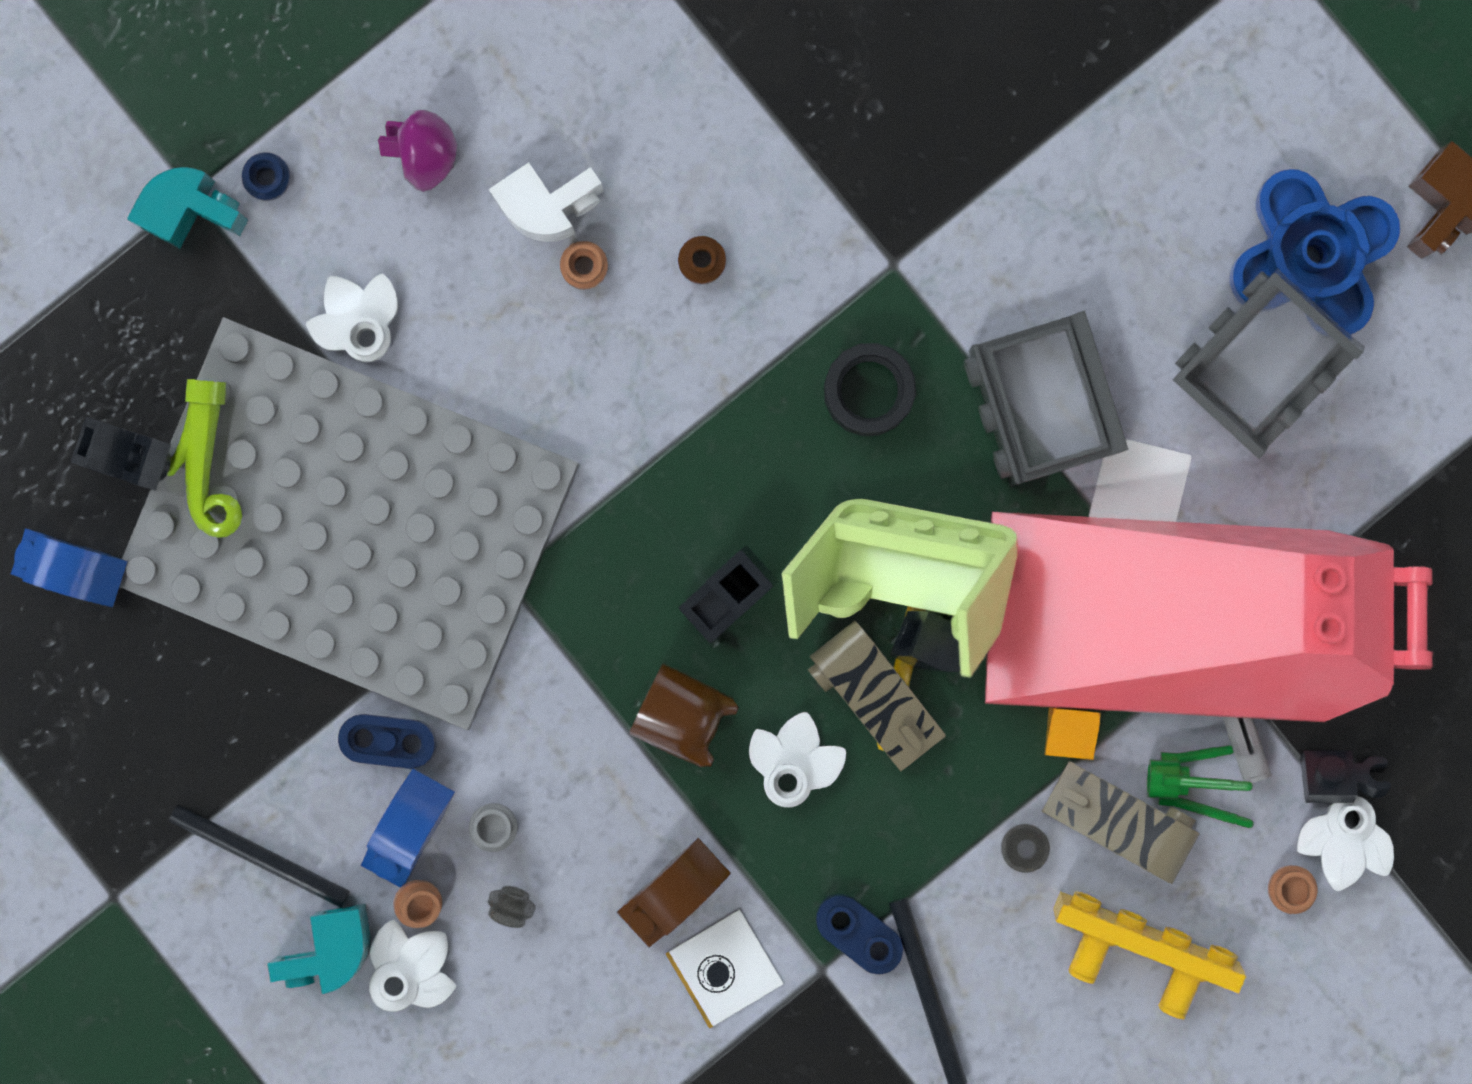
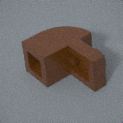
M1451 141L1436 152L1408 186L1437 210L1407 246L1420 259L1435 251L1440 255L1443 254L1461 233L1455 227L1465 235L1472 233V157Z
M697 838L672 859L651 882L630 898L617 913L648 947H651L664 935H669L697 910L731 873L709 848Z

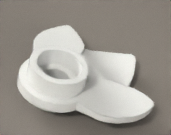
M381 273L374 277L363 290L360 286L347 279L337 276L328 277L324 291V306L327 314L318 315L306 322L311 337L322 348L329 351L346 350L351 357L361 362H373L380 359L390 347L391 333L388 325L398 311V299L391 281ZM366 330L374 331L376 336L374 344L369 347H363L359 342L361 333Z
M802 712L789 719L780 729L777 736L768 731L756 729L750 741L749 755L751 763L764 776V789L768 798L781 807L797 806L806 800L812 789L830 786L839 776L845 763V748L819 746L820 739L817 728L807 712ZM789 773L796 777L797 785L794 790L785 792L779 788L778 780L783 774Z
M1357 796L1354 803H1331L1326 814L1309 819L1300 830L1297 852L1308 856H1321L1324 876L1333 890L1341 891L1354 884L1364 873L1365 868L1376 874L1387 876L1393 867L1394 850L1391 838L1388 833L1376 825V815L1373 807L1360 796ZM1355 810L1360 817L1359 823L1354 828H1348L1344 821L1345 816L1348 812Z
M395 920L386 923L378 931L370 948V958L375 972L370 979L369 993L374 1004L384 1011L398 1012L406 1009L411 1004L431 1008L442 1004L455 990L456 984L446 974L439 972L447 956V935L440 931H429L414 935L408 939L402 927ZM390 978H397L403 984V991L397 996L387 994L384 989L385 982Z

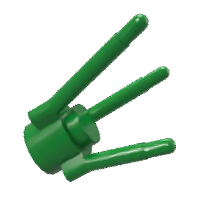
M1232 745L1181 753L1161 752L1160 760L1149 759L1147 797L1158 798V806L1177 807L1246 828H1252L1254 825L1253 820L1178 797L1179 795L1187 796L1189 787L1251 791L1253 784L1249 781L1191 777L1189 766H1180L1181 763L1231 755L1234 753Z

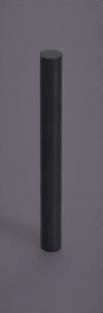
M180 805L175 807L169 818V822L339 908L343 907L349 896V890Z
M904 897L891 901L889 905L947 1083L966 1084L967 1079L908 898Z

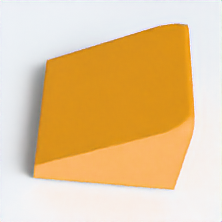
M1049 707L1044 755L1093 760L1101 713Z

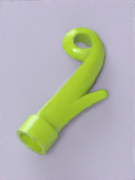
M187 379L185 402L189 403L186 421L180 441L171 458L167 476L175 475L185 462L187 504L193 521L200 530L209 536L216 538L228 537L241 524V507L237 500L230 495L215 494L208 496L221 405H225L226 382ZM219 505L224 507L226 511V519L222 523L216 522L210 514Z

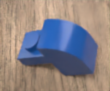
M25 528L22 541L15 551V562L11 574L22 578L23 582L43 589L113 607L128 561Z
M412 769L375 828L366 846L368 850L360 866L401 888L411 877L424 847L441 823L455 792Z

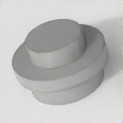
M489 803L481 806L474 812L469 822V834L472 841L484 851L498 852L504 850L514 841L517 835L518 825L516 817L509 808L502 804Z

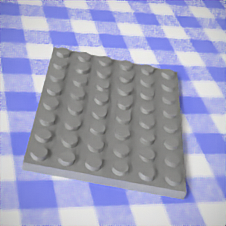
M223 317L197 380L226 382L225 405H221L208 496L225 494L236 499L242 511L241 524L233 534L222 538L209 536L196 526L187 504L184 462L175 475H166L163 481H159L156 491L150 490L122 557L123 560L128 562L119 587L465 730H470L579 463ZM189 402L185 406L170 442L171 447L168 454H170L171 458L180 441ZM220 505L210 512L216 522L222 523L226 519V511Z

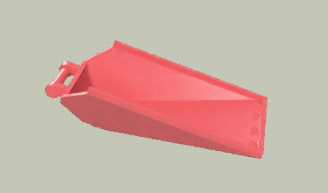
M992 512L991 523L1009 527L1016 533L1018 554L1001 633L986 655L985 704L1326 722L1388 696L1394 684V668L1423 670L1433 667V652L1427 651V586L1432 585V569L1428 567H1394V549L1389 544L1330 530ZM1394 586L1407 587V651L1394 650Z

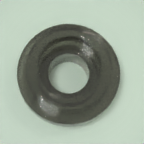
M1015 825L1002 838V857L1008 866L1018 872L1029 873L1036 871L1048 859L1050 852L1048 838L1041 829L1034 825ZM1023 840H1031L1034 844V852L1029 857H1021L1017 852V846Z
M503 886L501 890L491 891L487 900L490 906L489 917L501 925L512 928L524 927L526 920L533 917L536 909L535 904L529 899V894L514 886Z

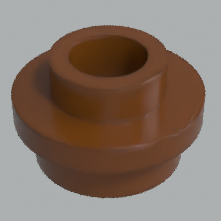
M693 237L685 242L679 251V269L683 276L692 283L699 285L712 283L722 275L725 269L726 255L724 249L719 242L711 237ZM704 251L711 256V263L707 267L699 268L694 265L693 257L697 252Z

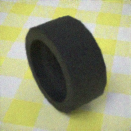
M879 343L858 344L843 351L831 364L824 383V402L832 419L844 430L859 436H880L895 429L910 413L916 397L915 376L908 361L895 349ZM862 362H876L884 365L893 373L897 381L898 396L894 406L886 414L877 418H863L855 415L846 407L842 399L841 384L845 374L853 366Z

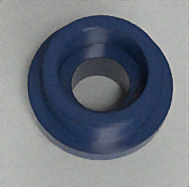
M269 152L255 154L247 160L242 169L244 188L251 196L258 200H275L281 197L289 187L291 180L289 167L276 154ZM265 170H273L275 173L274 181L270 185H261L259 182L260 174Z

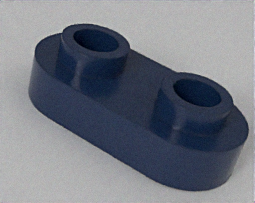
M359 714L347 719L338 733L339 748L344 756L353 762L414 769L428 763L434 756L437 747L436 736L432 728L426 723L415 719ZM361 729H368L373 735V742L369 747H363L357 741V734ZM410 734L418 736L421 741V747L416 753L409 752L404 745L406 737Z
M834 894L821 902L816 912V923L820 934L828 942L869 973L886 974L898 966L903 955V945L894 929L849 895ZM845 912L850 916V922L845 928L838 929L832 925L831 920L835 913ZM875 942H883L888 946V952L883 958L877 959L870 955V948Z

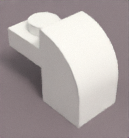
M528 162L491 187L489 191L507 219L520 233L534 240L554 242L575 234L572 225L566 217L573 212L576 217H579L593 209L600 202L598 195L604 192L601 181L590 167L550 194Z

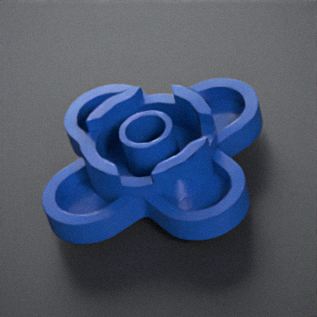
M1297 169L1277 172L1263 183L1256 197V212L1267 234V240L1246 250L1233 263L1229 277L1232 293L1243 305L1248 298L1242 291L1256 276L1263 271L1270 277L1278 268L1344 330L1352 335L1368 323L1374 309L1373 294L1362 271L1366 265L1384 257L1395 247L1400 235V222L1397 213L1386 201L1374 196L1357 197L1338 207L1330 205L1320 184L1310 174ZM1307 247H1313L1319 252L1320 258L1318 263L1313 262L1309 258ZM1279 291L1261 311L1273 310L1291 300ZM1306 315L1309 323L1316 331L1325 336L1331 337L1319 325H1317L1308 315Z

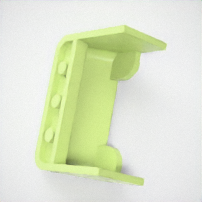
M852 499L842 502L836 506L782 572L789 637L798 639L819 612L830 614L837 618L850 617L861 610L870 598L953 616L951 620L952 635L959 641L961 675L971 677L1001 633L1018 554L1017 535L1011 528L1003 525L873 500Z

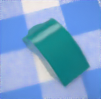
M185 167L169 169L152 178L142 189L127 217V220L137 227L178 248H181L198 215L238 236H241L249 221L237 211L240 205L238 201L217 190L213 191L211 197L208 196L216 182L208 174L194 168Z
M366 904L322 910L310 916L315 951L275 957L267 963L270 983L285 980L286 988H296L315 983L314 976L319 975L322 994L330 993L345 985L362 968L369 953L371 937Z

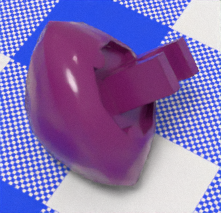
M416 110L404 122H386L385 130L387 137L380 136L378 139L380 156L401 158L404 179L416 190L424 192L435 188L446 179L454 168L458 146L455 136L446 121L431 111Z

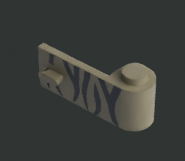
M855 620L809 656L815 664L808 671L825 692L834 687L900 771L904 770L946 736Z
M1070 761L1041 811L1170 884H1173L1200 833L1192 829L1196 822L1192 817L1171 806L1165 814Z

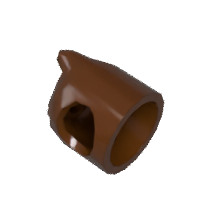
M662 663L628 734L699 767H712L714 758L708 747L717 733L723 716L736 715L739 706L733 698Z

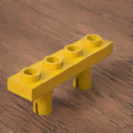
M1060 891L1053 907L1056 922L1083 933L1068 969L1069 974L1076 979L1094 984L1109 947L1116 945L1174 969L1158 1005L1162 1012L1182 1020L1186 1018L1200 982L1207 981L1239 994L1246 974L1241 963L1237 961L1238 956L1230 950L1218 945H1210L1208 950L1191 943L1192 938L1178 929L1165 927L1164 931H1160L1147 926V920L1132 911L1120 909L1117 914L1100 907L1101 901L1089 894L1075 891L1073 896Z

